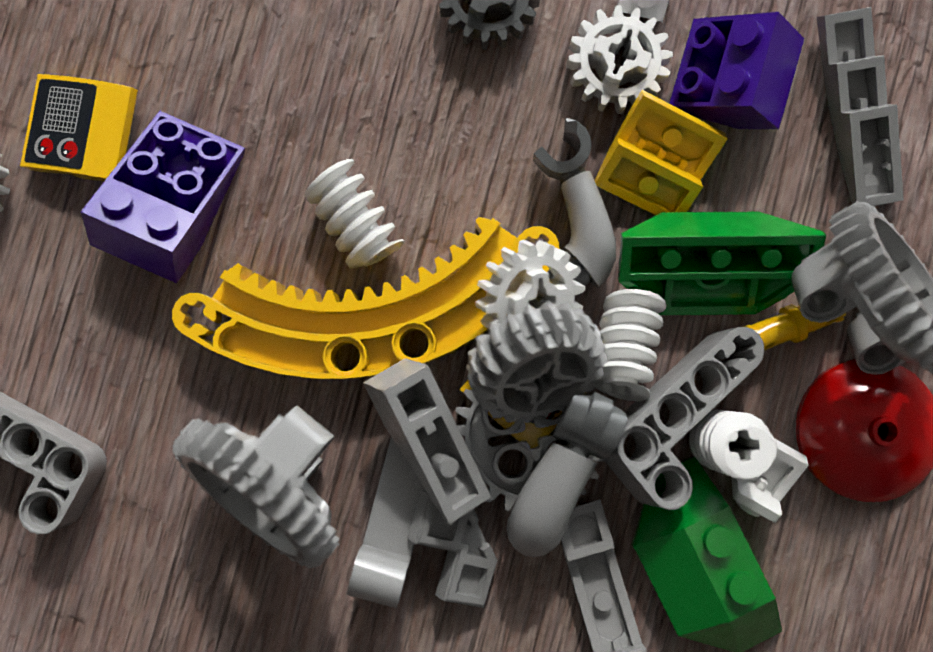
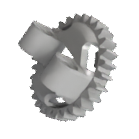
M855 202L849 207L846 206L829 219L832 225L829 228L835 236L832 238V241L803 259L791 275L800 312L810 321L827 322L858 307L860 312L856 314L857 318L849 324L847 337L856 363L861 371L873 375L884 374L905 362L916 363L919 361L923 369L928 368L930 373L933 374V277L925 268V263L920 261L914 249H911L903 235L896 231L893 223H889L883 213H879L874 206H870L866 202Z
M295 406L284 418L278 415L259 438L243 433L226 422L212 425L209 421L203 422L199 418L193 419L180 432L172 446L175 459L181 463V467L189 473L190 478L200 485L202 490L213 498V501L226 510V513L232 515L239 524L244 525L254 536H258L268 546L275 548L281 555L285 554L292 562L296 561L301 566L315 568L320 566L325 559H328L339 545L340 539L336 536L337 531L331 527L332 512L329 506L307 482L323 462L320 455L331 443L334 435L300 407Z

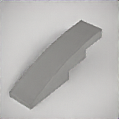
M867 7L817 17L822 69L829 112L851 203L866 202L870 206L903 201L897 104H888L884 55L875 56L872 8Z

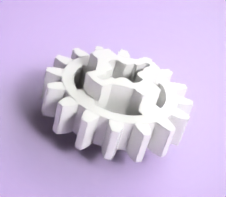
M616 5L612 17L609 18L599 9L596 11L593 19L594 25L583 20L578 30L581 37L572 36L569 49L575 54L568 56L566 68L578 71L572 76L571 86H585L586 89L581 98L584 102L590 100L593 96L599 98V111H603L608 102L615 104L617 114H622L627 102L630 101L633 105L641 90L656 97L661 90L658 83H665L671 71L663 66L670 62L673 52L661 50L669 36L667 33L654 34L652 30L657 22V19L654 17L645 24L639 21V8H635L630 17L623 16L621 5ZM619 32L610 37L603 36L608 33ZM621 46L625 48L622 55L624 57L623 66H620L617 74H614L613 70L616 65L614 63L615 54L618 55ZM591 68L596 69L600 80L596 78ZM629 81L637 84L628 88H618Z
M525 240L519 241L518 253L506 247L502 248L503 262L497 265L488 261L486 267L492 273L491 279L478 280L477 286L487 291L486 297L475 301L476 307L487 313L481 319V323L489 330L490 323L501 324L507 320L508 312L513 315L522 313L527 304L533 309H539L549 300L555 307L567 302L572 309H583L581 304L574 301L575 295L585 291V285L573 280L581 272L580 267L568 262L570 254L561 249L554 248L553 245L541 240L536 245ZM542 265H546L551 270L554 276L553 279H549V273L542 270Z

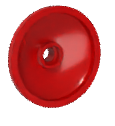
M855 359L847 360L828 368L808 387L797 411L796 440L800 453L807 457L809 465L807 468L826 488L853 500L883 502L905 495L916 488L933 468L932 393L919 377L901 365L884 374L877 375L861 371ZM882 423H885L889 429L888 436L884 440H881L878 436V427Z

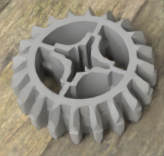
M548 300L539 309H533L527 304L522 313L513 315L508 312L507 320L501 324L490 323V334L476 337L477 347L468 352L470 361L466 368L468 371L467 378L477 402H480L483 410H489L493 418L504 417L508 423L514 422L520 417L527 423L535 416L541 415L546 419L549 413L556 410L564 412V406L569 404L574 394L581 395L583 392L595 389L593 381L600 379L604 375L602 367L608 360L605 354V346L602 342L603 337L597 325H593L590 317L585 315L581 308L572 309L567 302L555 307Z

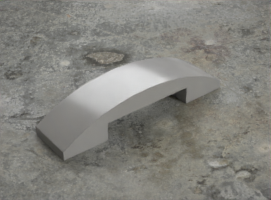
M601 500L575 506L560 542L592 651L647 652L646 647L642 644L613 549L615 548Z

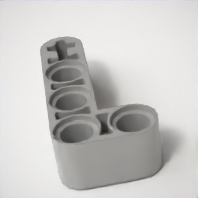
M737 327L711 333L649 389L651 396L647 400L636 401L624 412L628 419L624 433L614 452L604 461L640 503L672 510L680 508L689 500L693 488L692 479L688 471L670 449L758 367L763 360L764 343L756 331L748 327ZM728 357L731 358L730 360L719 361L720 359H727ZM696 372L700 373L703 380L700 392L697 391L694 384ZM663 402L667 405L670 414L669 420L665 425L659 417L660 406ZM628 434L635 441V451L630 458L626 457L623 450L624 439ZM662 473L666 486L663 493L658 496L655 491V482L659 474Z
M0 392V458L35 476L19 506V519L22 525L29 532L35 534H47L71 525L81 516L104 475L107 459L103 449L94 442ZM32 431L39 438V447L36 453L28 445V438ZM74 453L82 461L83 469L79 477L72 473L70 469V459ZM49 497L58 506L56 519L49 516L46 510V502Z
M392 437L389 442L363 544L358 551L352 569L347 595L397 608L414 548V543L408 540L407 537L421 490H426Z

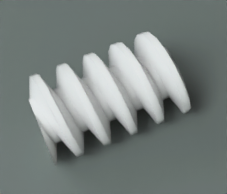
M353 159L340 161L322 172L307 188L305 198L310 204H318L315 214L320 220L330 219L326 224L325 230L330 236L341 235L337 239L335 246L339 252L352 251L347 256L345 262L349 268L367 267L379 262L402 247L405 242L403 239L388 242L386 239L395 226L393 223L380 226L376 223L385 210L382 206L369 210L366 207L375 194L372 190L361 193L356 191L365 178L362 174L350 177L346 175L347 171L355 163Z
M639 289L615 291L606 296L603 303L605 313H603L599 324L608 361L602 367L604 375L600 379L593 381L594 387L607 395L619 399L640 402L647 400L651 396L650 390L638 383H648L654 379L653 371L645 366L652 365L657 361L656 352L649 348L660 344L661 338L654 330H658L663 326V318L657 313L663 312L666 309V302L660 295L650 291Z
M712 410L689 433V445L692 454L698 462L711 470L733 478L751 479L758 477L771 467L776 458V440L763 421L750 413Z

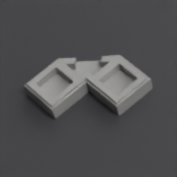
M421 490L407 539L414 544L448 550L435 596L446 602L484 608L498 560L491 545L486 542L478 525L479 519L474 509L449 525L445 522L427 492Z

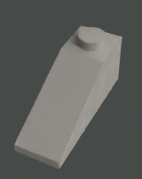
M405 358L363 382L385 428L446 523L450 525L491 498L427 364Z

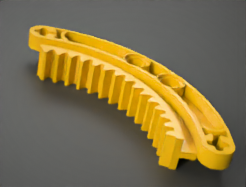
M478 217L475 221V229L479 235L466 231L463 234L466 250L452 245L450 247L452 258L450 263L439 256L436 257V273L432 274L422 266L418 268L420 282L415 284L406 275L401 276V290L396 291L389 282H384L382 296L379 297L370 286L365 287L362 300L358 298L354 291L346 289L342 302L339 295L332 290L326 291L323 300L321 294L314 289L308 288L305 295H303V291L295 286L289 285L286 289L285 285L275 280L269 282V279L255 272L253 273L252 270L240 264H236L228 271L224 270L219 277L224 281L212 298L201 293H188L181 296L175 302L172 309V320L175 327L190 339L215 353L251 367L277 374L313 379L372 377L405 358L427 364L455 352L476 340V337L485 334L489 329L482 325L481 319L487 313L476 307L475 301L486 297L487 291L477 286L478 280L491 279L492 273L486 267L488 261L500 265L503 262L501 249L506 247L518 253V245L521 240L535 243L540 237L558 249L559 241L550 229L543 226H532L525 229L517 238L500 227L501 223L494 218L490 220ZM542 265V270L547 272L549 268L546 265ZM205 304L203 314L213 322L221 324L222 314L232 319L223 323L216 331H213L206 325L197 323L191 327L189 324L192 321V317L187 311L191 306L200 308ZM411 331L423 332L428 338L429 345L427 351L417 358L408 357L402 349L403 338ZM215 332L213 343L205 338ZM350 343L359 350L360 359L354 369L344 371L337 364L336 354L340 347Z

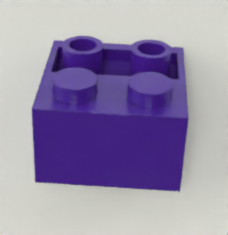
M779 12L693 19L669 104L694 117L735 129H779L804 38Z

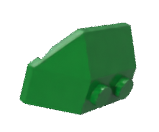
M759 211L662 212L621 233L618 280L627 289L645 290L660 295L666 302V309L658 313L659 315L757 314L794 292L791 280L794 269L801 264L803 259L825 246L827 235L821 230Z
M691 456L681 461V464L688 471L692 479L691 497L685 505L672 510L643 504L632 546L679 637L732 652H744L782 632L777 601L730 506L696 458ZM662 473L659 474L655 482V491L658 496L663 493L666 486Z

